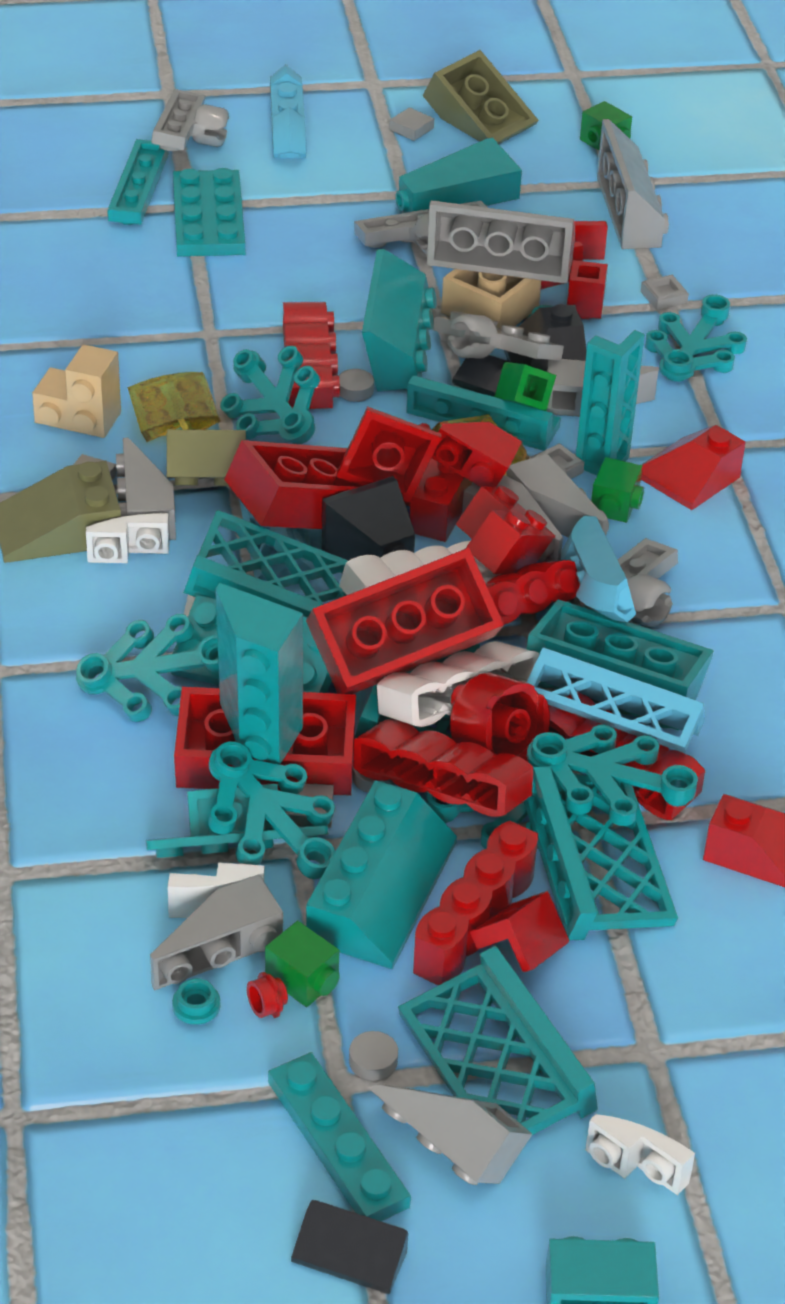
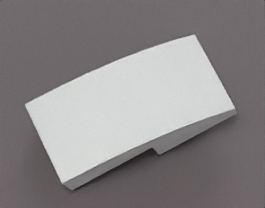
M169 514L130 515L87 526L88 563H128L129 553L169 554Z
M218 862L216 876L170 873L167 887L169 918H188L216 889L258 874L264 881V866Z
M595 1114L589 1121L585 1150L591 1154L599 1165L612 1169L624 1179L638 1167L644 1171L651 1181L664 1185L676 1195L690 1183L695 1152L681 1143L646 1126L612 1116Z

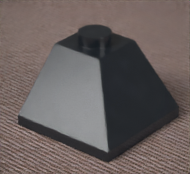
M559 304L553 307L539 308L518 326L524 328L523 335L528 336L529 332L550 335L549 342L564 346L562 359L586 361L587 350L584 325L575 305ZM504 350L508 361L525 364L547 372V359H535Z
M394 476L322 499V551L348 561L363 555H375L381 558L388 553L399 550H408L414 553L415 532L398 482Z

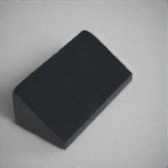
M488 355L483 359L465 358L454 375L452 383L456 386L494 397L504 362L510 361Z
M311 1200L291 1256V1262L390 1294L407 1254L408 1231L333 1205Z

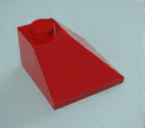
M367 406L336 472V477L363 486L394 476L398 482L403 500L410 503L440 442L441 433Z
M718 425L708 427L681 438L641 464V480L693 510L740 478L746 441Z
M723 794L709 823L703 860L785 887V813Z

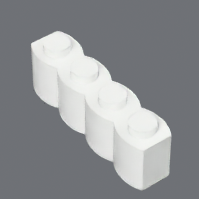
M470 541L459 542L448 548L444 546H429L415 553L408 550H399L388 553L381 558L375 555H363L346 562L339 586L346 595H349L464 550ZM474 557L485 583L493 577L501 575L493 574Z
M494 641L482 645L474 653L467 651L455 653L443 663L426 662L416 667L410 674L406 672L392 673L384 677L377 684L378 712L381 715L418 727L432 725L445 714L451 715L453 707L451 695L458 685H465L470 679L482 673H494L526 683L539 657V653Z

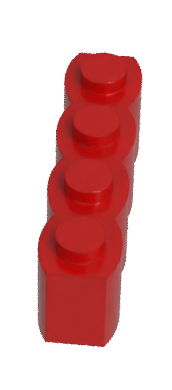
M283 302L284 348L295 346L303 356V363L298 369L303 366H311L320 377V382L314 389L309 409L333 408V398H340L334 312L327 311L326 302ZM295 381L288 402L292 409L300 389Z
M562 560L528 564L516 573L501 574L493 577L486 583V586L505 625L514 621L520 614L540 612L558 599L565 602L572 600L576 597L580 584L575 562Z
M576 692L581 703L589 706L595 705L588 696ZM548 705L550 711L548 732L559 734L565 740L590 732L597 725H604ZM613 728L617 733L615 748L632 743L638 737ZM659 744L658 758L653 764L642 765L635 761L623 764L662 775L665 769L674 765L686 766L696 773L698 782L695 797L684 806L670 805L665 801L660 792L632 785L640 805L659 818L673 820L702 792L705 769L695 758L677 750H670L666 746ZM590 749L579 754L592 757L599 753Z
M395 719L384 720L354 739L353 768L363 776L378 781L390 779L399 787L418 793L428 791L432 796L445 803L455 805L466 803L473 810L486 816H504L532 795L533 766L525 759L513 754L501 753L494 755L490 750L473 742L456 743L450 737L436 731L427 730L419 732L410 724Z
M512 821L504 822L491 833L487 842V849L478 852L468 861L464 870V877L451 883L441 896L440 906L429 911L419 921L415 932L413 974L436 985H440L461 974L465 966L466 957L479 950L475 946L470 931L511 904L512 898L521 895L531 885L535 871L538 833Z

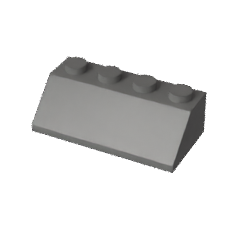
M603 119L597 179L621 249L661 248L663 234L668 233L669 222L667 214L662 212L661 197L655 194L654 178L648 175V162L642 159L639 148L609 119Z
M431 201L427 265L567 283L573 260L575 222L571 218Z

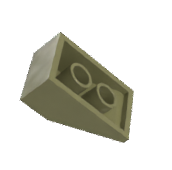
M481 50L435 72L423 94V97L442 120L478 141L493 137L500 144L536 125L539 121Z
M167 429V478H175V486H198V478H214V486H229L224 479L241 440H246V430Z
M85 462L66 466L0 502V548L4 563L87 551L86 527L98 522L121 517L120 506L107 462Z

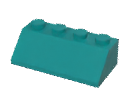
M377 249L362 328V335L377 392L407 389L408 382L413 375L422 377V372H427L428 363L425 351L431 348L429 330L434 328L432 309L437 307L436 292L434 287L429 288L426 274L385 249Z
M219 583L215 592L220 705L236 742L246 746L252 758L280 765L303 728V613Z
M559 599L529 633L526 649L538 652L539 654L544 647L694 700L698 696L714 652L712 649L639 625L610 619L599 612ZM542 681L538 684V686L543 688L560 689ZM591 699L595 703H600L599 701ZM618 708L620 714L642 717ZM659 723L661 728H672L679 731V729Z
M375 780L306 904V926L338 948L342 954L393 969L457 842L456 834L417 792Z

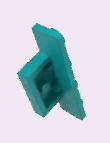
M277 784L262 785L267 789L278 790ZM237 787L233 807L238 815L236 824L232 832L221 835L213 832L208 825L210 811L216 805L218 789L187 791L190 836L146 840V849H156V858L183 856V847L200 845L202 854L229 852L228 843L239 842L244 837L249 799ZM216 816L222 822L229 821L225 816ZM265 819L262 840L265 843L266 849L274 848L273 839H282V837ZM328 825L299 827L308 838L328 834Z

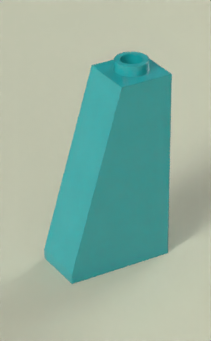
M493 137L487 138L400 176L399 191H396L395 194L396 204L400 211L408 213L430 209L431 201L454 204L482 201L488 206L520 199L522 170Z

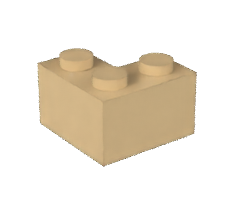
M83 344L65 370L50 367L32 392L35 423L105 438L121 413L118 352Z

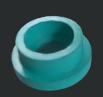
M199 978L189 979L179 986L173 996V1012L178 1019L188 1024L207 1023L214 1019L220 1011L219 993L207 980Z

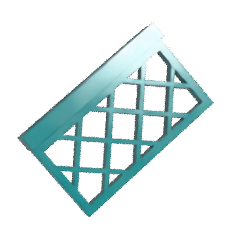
M217 510L199 554L195 559L183 593L193 597L199 595L216 599L215 589L219 583L299 611L303 613V617H308L312 609L323 605V602L346 596L333 574H343L348 560ZM219 526L236 532L239 539L226 542L218 531ZM265 543L273 546L277 554L264 557L257 545ZM246 548L253 560L239 563L232 551ZM221 554L228 566L207 559V557ZM304 558L309 560L315 568L302 572L295 559ZM284 563L292 575L277 578L270 566ZM260 569L267 581L248 575L246 572ZM322 577L330 590L316 593L309 581ZM298 584L305 596L289 591L284 587Z
M533 767L532 795L524 801L532 829L538 833V849L561 922L569 941L585 940L589 930L674 926L678 916L632 785L615 781L624 794L634 799L637 803L636 819L634 823L626 826L633 830L635 836L632 842H629L610 829L614 824L610 818L603 825L587 814L576 815L568 811L565 805L566 801L561 798L559 792L564 790L553 777L551 767ZM575 775L581 785H586L593 791V806L609 815L610 805L603 796L598 794L599 790L587 775ZM575 822L596 835L590 844L573 834L571 827ZM602 839L623 852L617 861L595 848ZM628 856L645 866L647 875L644 879L622 866ZM587 858L608 871L602 880L585 871L583 862ZM614 875L635 888V891L629 898L607 885ZM643 893L658 903L660 911L649 912L636 904L635 900ZM598 895H601L621 909L615 914H599L595 899Z
M497 946L480 953L481 964L398 1006L399 1015L453 1096L496 1103L508 1114L517 1115L516 1120L531 1132L532 1135L575 1112L582 1119L598 1110L594 1081ZM477 983L486 992L482 1005L458 1001L462 991ZM429 1008L445 1011L440 1027L422 1024L415 1015ZM454 1012L478 1017L473 1033L449 1029ZM486 1019L507 1022L510 1028L506 1039L482 1035ZM516 1036L520 1042L515 1041ZM431 1038H436L435 1043H433ZM445 1040L469 1045L464 1061L443 1058L441 1051ZM477 1047L502 1051L497 1068L472 1063ZM510 1053L530 1056L534 1061L531 1074L505 1070ZM540 1071L542 1072V1074H543L545 1077L539 1076ZM453 1072L459 1073L458 1079ZM468 1075L493 1080L488 1097L468 1094L465 1091L464 1087ZM501 1082L527 1086L521 1104L496 1099ZM535 1088L556 1092L561 1099V1102L548 1109L530 1106Z

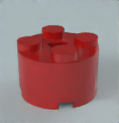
M494 673L479 674L470 679L465 685H458L452 692L451 739L456 743L473 742L490 750L494 755L501 753L513 754L527 761V748L530 743L533 742L537 735L549 730L550 711L548 702L544 695L538 694L534 689L536 687L529 683Z

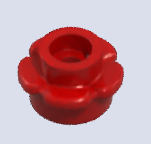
M261 972L258 974L257 979L249 981L247 984V997L256 1016L259 1018L273 1015L274 1018L279 1017L283 1011V1005H286L288 1002V994L283 981L279 977L274 978L271 974Z

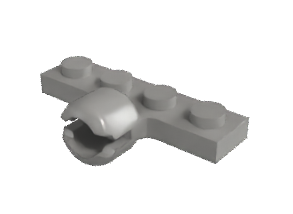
M174 89L153 130L151 143L160 145V148L166 151H178L179 149L184 150L189 138L193 136V140L197 143L214 147L222 146L227 135V130L224 127L227 125L229 113L224 108L204 104L205 95Z
M482 201L462 204L488 208ZM429 209L354 221L355 235L365 246L379 248L385 246L388 242L415 241L417 246L427 255Z
M451 311L450 317L435 316L433 330L448 334L449 347L461 358L483 359L496 348L535 359H562L564 346L549 342L550 335L529 332L528 336L523 335L524 328L511 325H502V329L497 328V321L491 320L485 315Z
M645 538L620 557L618 562L627 578L636 615L630 621L645 627H655L662 624L667 618L673 604L671 597L663 594L666 592L670 594L671 587L665 581L658 578L678 563V550ZM577 596L567 601L568 603L595 611L582 603Z

